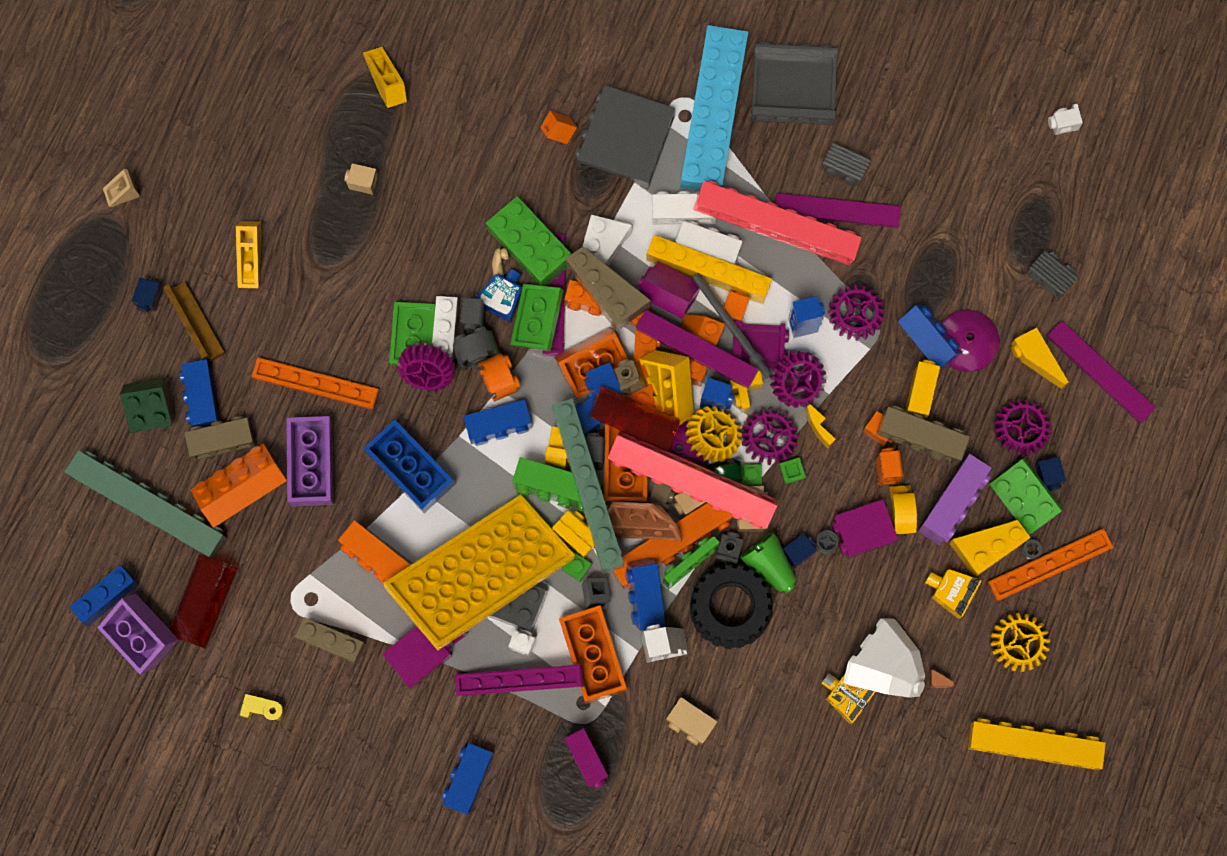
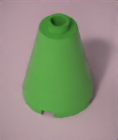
M774 532L765 535L759 539L757 544L751 545L741 554L740 558L742 561L755 570L759 576H762L779 593L783 591L788 593L796 586L794 583L797 579Z

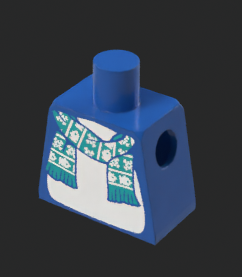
M512 269L509 270L505 278L495 274L476 299L483 300L486 311L512 323L522 292V287L516 284L521 275Z

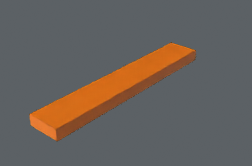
M257 357L251 376L252 379L374 410L380 391L378 388Z
M1103 528L987 583L996 602L1114 547Z

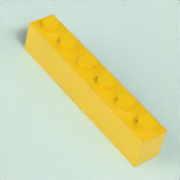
M656 235L653 236L646 253V261L656 264L659 261L691 278L699 273L707 284L729 292L741 291L750 300L764 304L772 282V278Z
M978 718L977 722H972L970 726L968 749L1101 770L1103 769L1106 743L1099 742L1100 738L1086 736V739H1080L1078 734L1064 733V736L1056 735L1054 730L1043 729L1042 732L1034 731V727L1021 726V729L1012 728L1011 723L999 722V725L990 724V720Z

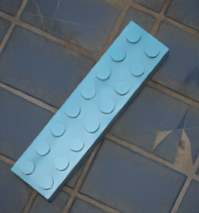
M707 26L680 188L699 191L703 181H713L718 183L720 187L723 186L748 37L747 31Z

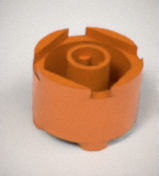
M499 353L477 363L478 367L483 366V370H480V373L489 393L495 394L492 397L494 402L518 392L517 388L520 387L516 375H511L509 368L512 365L508 356H503Z

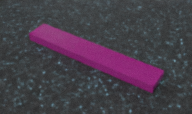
M776 193L775 204L779 208L794 210L798 215L804 217L811 216L817 220L899 228L901 206Z
M553 234L566 247V234ZM565 270L549 285H546L548 287L561 288L564 292L551 351L543 350V356H557L564 352Z
M645 310L635 330L749 389L759 369L648 310Z
M1063 321L1047 335V338L1138 423L1141 424L1156 408Z
M581 664L455 674L456 696L584 687L583 666Z

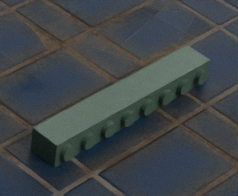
M573 399L552 404L554 418L602 572L604 574L624 568L623 558Z
M79 450L77 451L65 470L67 475L213 560L226 540V537L222 535V529L217 526L213 528L212 526L205 525V520L196 514L193 516L186 514V508L177 503L175 506L169 504V498L164 495L150 493V487L141 482L139 485L133 483V477L124 472L121 474L114 471L115 467L105 461L103 464L97 462V456L86 451L84 454Z

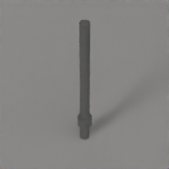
M698 273L693 276L694 282L750 357L749 361L751 364L759 369L765 379H768L772 373L763 362L764 358L759 352L757 353L700 274Z

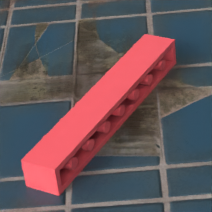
M703 181L693 207L694 211L849 266L856 258L862 238L853 231L837 229L833 224H823L814 217H804L798 215L794 210L781 209L775 203H765L759 201L755 196L742 195L733 188L726 189L720 187L718 183L713 181Z
M619 431L607 458L618 467L626 466L630 468L631 472L636 475L643 476L644 474L650 477L654 483L669 485L677 493L685 492L691 495L690 497L695 501H705L718 511H722V509L728 511L736 519L742 520L744 518L750 521V524L756 528L764 527L767 529L778 506L777 499L723 477L622 431Z

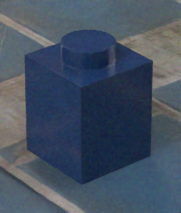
M139 278L132 298L133 304L137 307L136 309L146 313L149 310L156 312L164 288L158 282Z
M1060 457L1039 461L1035 465L1037 475L1050 492L1061 489V485L1066 482Z
M802 534L784 547L783 550L788 561L795 569L816 553L815 547L817 545L810 536L806 537L805 534Z

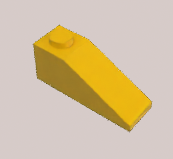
M383 47L364 52L363 55L387 108L407 102L404 82Z
M240 221L236 225L238 288H259L262 246L261 222Z
M1037 328L1014 339L1011 344L1012 353L1023 364L1060 389L1069 383Z

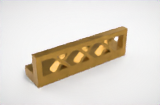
M186 282L174 288H171L169 284L164 286L163 288L202 359H207L210 363L224 355V350Z

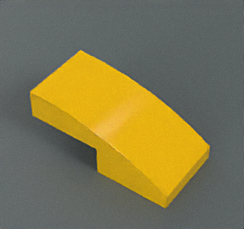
M809 404L805 410L807 420L817 438L828 449L835 441V438L821 426L826 418Z

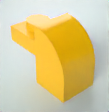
M760 371L756 374L749 389L730 380L729 385H732L731 392L737 393V395H734L736 408L740 407L741 413L750 411L747 391L762 389L763 387Z
M552 426L549 445L546 448L545 465L569 471L570 466L558 427Z
M911 485L889 487L892 504V524L896 534L916 533V501Z

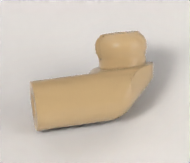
M506 248L495 250L492 260L493 275L498 274L504 277L502 259L506 260L509 258Z

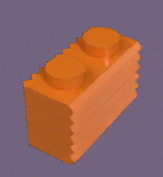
M894 448L882 449L875 461V467L877 468L876 476L879 481L877 484L879 486L898 484L903 477L900 451H894Z

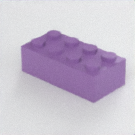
M330 416L287 418V502L291 507L334 505L333 421Z
M969 454L918 532L939 546L943 541L947 543L957 530L954 525H959L967 515L968 510L965 508L967 506L970 508L980 495L977 490H982L991 478V475L988 473L992 468Z

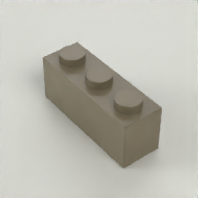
M244 416L232 418L230 422L223 423V421L211 423L209 427L196 426L190 428V431L184 432L189 457L195 461L256 446L250 420L244 418Z
M303 617L295 635L296 639L357 665L366 647V644L360 640Z

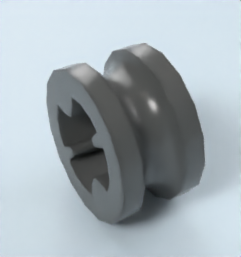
M1031 539L1023 544L1021 552L1026 559L1034 560L1041 555L1043 548L1039 541ZM1030 544V547H1031L1032 545H1035V546H1036L1035 552H1036L1037 554L1034 555V553H1032V554L1030 555V554L1027 552V551L1029 550V548L1027 547V545Z

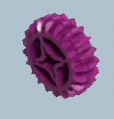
M854 284L853 290L846 286L845 292L841 289L838 290L839 296L833 295L832 300L834 302L829 303V308L832 309L828 311V316L832 317L829 323H836L833 327L834 331L841 329L839 336L842 337L844 333H847V340H850L852 335L855 336V341H859L860 335L866 340L868 334L874 336L875 330H880L881 328L879 323L884 322L882 315L885 314V310L880 309L884 303L881 301L876 302L880 297L879 294L872 296L874 290L870 289L869 292H866L865 285L862 286L861 290H858L857 284ZM851 298H859L864 301L857 303ZM844 302L848 313L842 319L839 307ZM871 306L873 320L869 323L865 312ZM854 309L861 310L859 316L857 314L856 316L852 315ZM855 322L859 324L860 327H852L848 324Z
M425 342L422 345L415 343L414 346L409 345L401 353L398 360V373H400L401 379H405V384H412V388L417 387L420 391L425 389L428 393L430 390L437 392L438 389L444 390L451 383L455 374V362L452 360L453 356L448 355V351L441 350V346L434 347L433 343L427 345Z
M798 350L796 354L794 351H790V357L783 355V362L776 360L779 366L778 368H772L775 375L770 376V379L774 381L770 384V387L775 389L773 395L778 396V401L784 402L786 406L792 405L794 408H798L800 404V406L806 407L807 402L814 404L813 397L820 398L819 394H817L819 390L825 391L821 384L827 383L826 379L822 378L826 375V371L821 370L824 367L823 364L818 362L819 359L816 356L812 357L811 353H804ZM798 364H804L795 370L791 369ZM794 375L798 376L803 384L799 383ZM800 389H805L803 392L799 394L792 395L794 392L796 393Z
M1017 399L1015 404L1012 401L1008 402V408L1002 406V413L998 412L996 414L999 420L994 421V425L999 427L994 430V434H1000L996 438L997 442L1003 440L1004 443L1001 447L1005 448L1008 445L1010 447L1009 453L1016 449L1017 456L1021 455L1022 450L1025 456H1029L1030 450L1036 454L1038 448L1043 449L1045 447L1043 442L1049 441V437L1046 435L1052 433L1051 429L1046 428L1052 424L1051 421H1045L1049 414L1045 413L1042 415L1041 412L1044 410V407L1041 406L1039 409H1036L1037 402H1033L1030 406L1028 399H1025L1023 404L1020 399ZM1021 412L1019 420L1007 421L1008 416ZM1029 415L1037 421L1038 426L1030 421ZM1022 421H1023V424H1024V428H1026V430L1023 432V434H1022V431H1021L1022 428L1019 427L1020 424L1022 423ZM1008 431L1015 433L1016 440L1009 435ZM1038 434L1036 440L1024 443L1026 435Z
M772 408L768 409V414H765L764 409H760V416L756 412L752 413L753 419H746L749 425H743L742 427L746 432L742 433L741 438L747 439L742 442V446H750L746 449V454L753 451L751 459L754 460L759 456L760 464L763 463L764 459H767V465H771L772 459H774L776 464H779V457L786 461L787 455L785 453L792 455L794 452L791 448L797 447V443L794 440H798L799 435L792 433H795L798 428L795 426L790 427L794 420L786 421L787 413L782 417L779 416L781 413L780 409H777L776 414H772ZM769 421L780 424L784 429L773 428ZM762 423L763 432L758 434L757 437L752 438L754 428ZM767 430L771 435L774 434L772 442L765 438ZM787 435V443L782 449L777 450L776 441L781 439L782 436ZM756 444L766 445L771 452L759 449Z

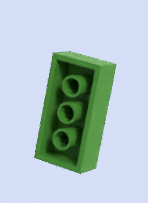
M518 196L486 222L488 232L503 248L508 250V253L539 286L549 285L561 272L568 268L566 266V258L571 253Z
M522 457L519 458L512 479L513 487L517 490L518 494L523 496H529V494L536 495L538 500L548 503L550 500L556 501L558 506L570 509V506L579 508L578 512L584 514L572 472ZM598 480L601 491L603 492V482Z

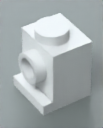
M1073 104L1069 110L1067 108L1058 109L1053 116L1048 117L1049 127L1053 129L1055 135L1079 130L1083 123L1078 104Z
M517 629L513 632L508 648L530 657L537 636L532 635L533 633Z

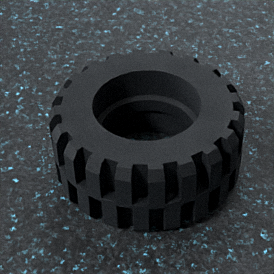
M732 563L721 567L718 565L713 567L711 571L704 573L702 578L697 581L690 600L691 620L694 622L697 632L701 633L702 638L712 642V645L717 647L723 646L725 649L733 647L742 648L747 644L755 642L768 627L773 613L771 590L765 584V579L762 576H758L752 568L747 569L744 568V565L738 564L735 566ZM724 587H738L744 590L751 600V614L744 623L738 626L723 625L712 614V598L718 590Z

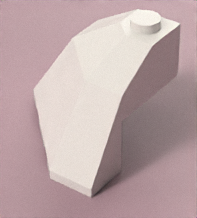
M881 618L876 624V632L873 635L869 634L860 645L862 650L858 656L853 655L848 661L843 683L888 695L909 698L919 697L925 686V672L920 651L895 619Z

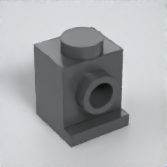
M727 532V535L722 534L715 559L716 562L737 565L743 539H739V534ZM733 544L734 549L729 551L726 549V545Z
M592 575L587 577L582 583L585 610L599 605L601 609H605L610 604L611 598L607 577L600 578L599 575Z

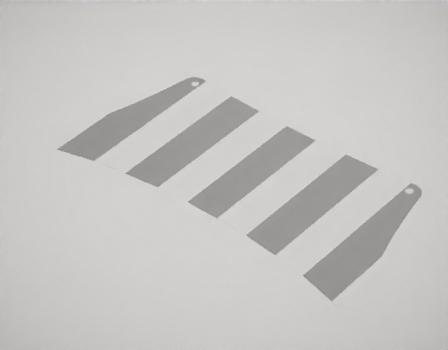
M681 97L673 100L669 105L675 108V118L649 189L640 187V183L635 181L614 218L615 221L632 225V233L611 261L609 268L638 291L640 288L637 285L641 277L645 276L650 266H655L654 263L646 261V253L653 236L656 235L675 242L682 225H653V194L663 191L669 192V194H677L681 191L698 194V191L680 188L691 120L685 123L681 122L678 114L682 110H688L692 115L695 100L691 98ZM729 148L722 187L726 189L733 188L745 196H755L759 201L765 203L771 202ZM717 218L715 224H700V227L706 229L709 227L715 228L721 234H732L739 237V240L743 242L735 265L772 278L764 304L749 299V304L742 320L743 324L765 326L785 324V330H789L788 343L784 344V350L788 351V357H790V351H794L797 354L798 350H801L804 353L809 352L812 354V357L816 356L819 359L818 362H821L824 366L821 370L826 371V375L822 378L826 379L827 383L821 384L825 391H818L817 394H819L820 398L813 397L814 404L811 405L817 410L832 390L872 348L879 337L880 330H875L874 336L868 334L866 340L860 337L859 341H855L854 335H852L850 340H847V333H844L842 337L839 336L841 329L833 330L836 323H829V320L832 318L828 316V311L832 310L829 308V303L834 302L832 300L833 295L839 296L838 290L841 289L845 292L846 285L817 254ZM707 284L724 307L729 291ZM700 290L695 302L686 314L706 316L724 323ZM818 296L819 302H823L825 308L824 319L819 327V331L793 338L788 320L792 302ZM851 298L857 303L862 302L859 298ZM844 302L839 307L842 319L848 313ZM654 304L651 305V313L680 327L683 318L681 319ZM565 306L564 352L610 328L615 332L627 358L634 360L636 326L628 323L616 332L605 316H594L587 311H574ZM868 308L865 315L870 323L873 320V312ZM854 309L852 315L856 316L857 314L859 316L861 310ZM852 322L848 325L854 327L857 323ZM725 324L724 332L717 348L732 355L733 334ZM660 343V348H656V350L669 353L671 348ZM529 349L511 372V375H516L520 387L517 388L518 392L495 402L491 397L481 411L525 399L532 428L524 434H517L516 432L508 434V437L502 440H496V438L489 439L488 443L479 446L470 443L467 429L465 428L460 436L435 460L453 479L455 485L426 513H423L403 493L366 530L412 565L519 496L520 494L514 489L512 483L519 458L522 457L545 464L546 448L549 445L552 426H556L552 404L573 399L574 405L580 402L583 404L589 399L590 393L576 399L554 358L556 356H543V350ZM798 364L791 369L795 370L804 364ZM708 368L701 387L691 384L694 414L697 410L703 409V407H700V402L708 378L726 384L730 383V379ZM769 369L772 375H775V372ZM762 375V389L747 391L750 402L749 412L741 413L740 407L736 408L735 399L730 410L726 409L725 414L731 412L730 417L732 419L737 418L735 425L741 426L738 432L745 433L746 431L742 427L743 425H749L746 419H753L752 413L756 412L760 416V409H764L765 414H768V409L772 408V414H776L777 409H780L781 413L779 416L782 417L787 413L786 421L794 420L790 427H797L798 430L792 433L797 434L808 421L805 410L810 403L807 402L806 407H802L800 404L798 408H794L792 405L786 406L784 402L778 401V396L773 395L775 389L771 388L770 384L774 381L770 377L765 379ZM794 375L797 378L796 380L799 383L803 384L798 378V376ZM800 389L796 393L794 392L792 395L799 394L803 392L805 389ZM626 394V406L621 407L620 411L613 417H648L649 440L653 431L665 422L661 420L658 409H653L652 417L631 416L632 394ZM769 421L773 428L784 429L780 424ZM704 422L701 423V427H700V429H702L703 432H704V428H703V427L705 426V425H704ZM605 423L593 432L600 434V437H604L603 470H595L597 479L603 482V498L605 465ZM762 423L754 428L752 438L757 437L758 434L763 432ZM767 430L765 438L772 442L774 434L771 435ZM726 435L723 437V438H724V442H723L724 447L726 446V443H727V437H726ZM787 435L782 436L781 439L776 441L777 450L785 446ZM743 438L739 439L741 445L738 447V451L730 459H727L729 464L734 463L733 459H741L742 465L760 464L759 456L754 460L751 459L753 451L746 454L745 451L750 446H742V442L747 440ZM756 444L759 449L771 452L766 445ZM681 445L675 446L677 452L683 450ZM767 459L763 460L762 477L775 462L774 459H772L771 465H767ZM648 476L647 503L655 486V483ZM532 494L523 496L551 529L568 510L574 512L579 509L570 506V509L563 508L557 505L558 502L552 500L549 503L538 500L536 495ZM673 498L672 503L667 502V505H670L668 514L676 523L684 518L683 514L679 515L674 509L673 504L675 502ZM580 513L585 518L583 522L588 525L585 514ZM717 530L713 532L712 536H715L716 538L720 531ZM616 538L623 556L649 540ZM701 541L693 545L695 548L692 550V553L697 550L698 544ZM566 544V546H567L573 553H574V552L577 553V552L574 551L568 544ZM341 549L296 585L292 591L290 602L293 610L298 615L315 622L355 632L390 645H394L416 627V624L383 587L384 585L373 575L375 572L371 570L368 573L356 562L358 560L356 557L353 559L349 558ZM592 550L585 558L592 563V566L581 582L563 572L562 567L535 585L547 590L548 594L532 632V635L537 636L530 657L508 648L513 632L519 628L487 617L466 632L467 636L450 647L452 650L449 654L452 657L444 664L466 673L573 665L559 618L585 610L582 583L587 577L592 575H599L600 578L607 577L611 602L605 609H602L623 677L643 646L641 637L646 630L640 631L632 624L631 612H634L633 604H630L628 598V591H631V589L627 587L623 590L612 571L603 574L599 559ZM683 553L675 557L677 560L668 566L663 564L658 567L664 613L693 572L692 570L669 590L663 584L664 572L673 564L677 567L682 561ZM309 592L316 593L318 596V602L314 606H308L304 602V597ZM580 687L510 692L577 724H588L594 721L612 697L591 702L588 709L581 710L576 704L577 699L583 696Z

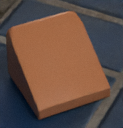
M933 669L929 671L930 688H951L954 686V682Z

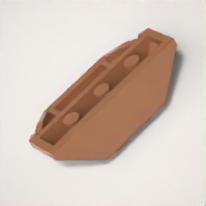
M612 502L607 508L616 538L682 541L683 537L676 523L660 505Z

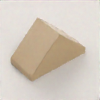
M123 169L103 188L109 207H114L140 197L135 180L128 169Z

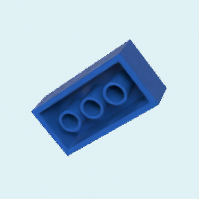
M395 419L363 448L366 454L423 513H426L455 485L453 479Z

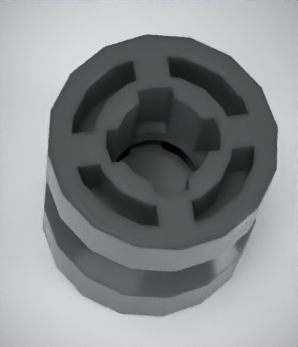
M830 530L822 531L815 541L817 551L824 555L831 554L838 545L837 535Z

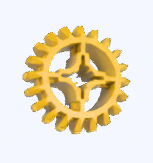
M707 406L697 410L690 417V421L686 425L688 430L685 432V435L689 436L686 443H692L693 446L690 451L696 450V457L703 455V461H707L710 458L711 463H715L717 460L720 463L725 459H730L738 451V447L741 445L739 439L742 436V433L738 431L741 426L735 425L737 418L732 419L730 417L731 412L725 414L724 409L718 410L717 407L709 408ZM702 422H704V425H705V426L703 427V428H704V432H703V433H701V430H700V427H701V423H702ZM726 435V437H727V443H726V446L724 447V445H723L724 438H723V437Z
M1020 613L1015 614V620L1011 614L1008 615L1007 621L1001 619L999 621L1001 626L996 625L994 627L998 633L991 634V637L997 639V641L991 642L990 645L993 647L997 646L998 648L992 651L993 655L998 653L1001 655L997 658V661L1000 662L1004 659L1006 662L1003 667L1005 668L1011 663L1012 671H1016L1018 665L1020 672L1025 671V665L1030 671L1033 670V663L1036 666L1041 665L1038 658L1046 659V655L1042 651L1048 652L1050 650L1049 647L1044 646V644L1050 642V639L1043 638V636L1048 634V631H1040L1044 624L1040 623L1036 626V617L1028 621L1029 614H1025L1023 620ZM1017 625L1028 628L1033 634L1026 635L1022 633ZM1010 627L1012 640L1004 645V634ZM1018 639H1019V640L1029 639V640L1026 641L1025 644H1023L1022 646H1021V645L1011 646V645H1013L1014 643H1016V641H1017ZM1036 640V651L1030 658L1029 644ZM1007 651H1017L1024 660L1012 657Z

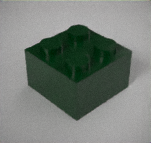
M166 378L123 385L120 397L130 433L173 425L175 412Z

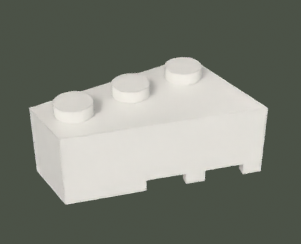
M591 215L582 247L609 267L625 240L632 233V225Z
M660 624L648 626L642 634L641 639L647 663L689 654L683 628H660Z

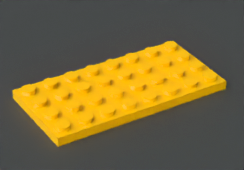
M520 494L385 581L383 587L437 650H440L574 560L575 555Z

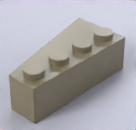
M581 247L566 258L568 269L616 332L651 307L650 299L584 247Z
M888 406L884 411L877 431V435L900 445L908 443L909 448L913 451L928 452L930 458L939 461V459L947 460L946 465L952 468L962 461L969 440V436L964 435L965 432L960 429L953 428L951 430L945 428V425L941 422L926 421L922 415L912 413V415L904 412V409L897 406Z

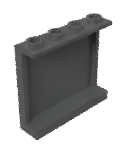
M761 42L756 44L751 121L833 126L836 112L835 90L838 48H833L830 45L813 47L810 44L792 46L790 43L772 45L769 42Z
M605 85L603 92L599 91L596 103L598 105L596 110L591 111L589 129L585 128L582 136V140H584L583 145L578 147L575 159H577L578 167H581L582 164L639 182L640 187L649 189L675 118V108Z

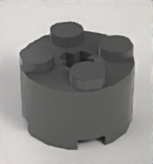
M485 327L475 329L473 334L467 336L462 334L454 338L453 351L462 371H466V367H471L472 370L482 368L483 366L478 367V362L500 353L492 332L487 331Z

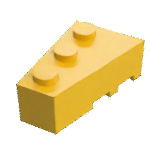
M653 350L640 358L641 365H645L648 373L647 382L652 384L655 392L653 398L661 420L681 425L690 419L694 414L689 357Z
M1016 520L952 539L949 544L973 577L976 578L1031 537L1020 522Z

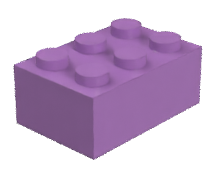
M136 593L121 598L97 627L140 675L155 669L178 642L177 637Z

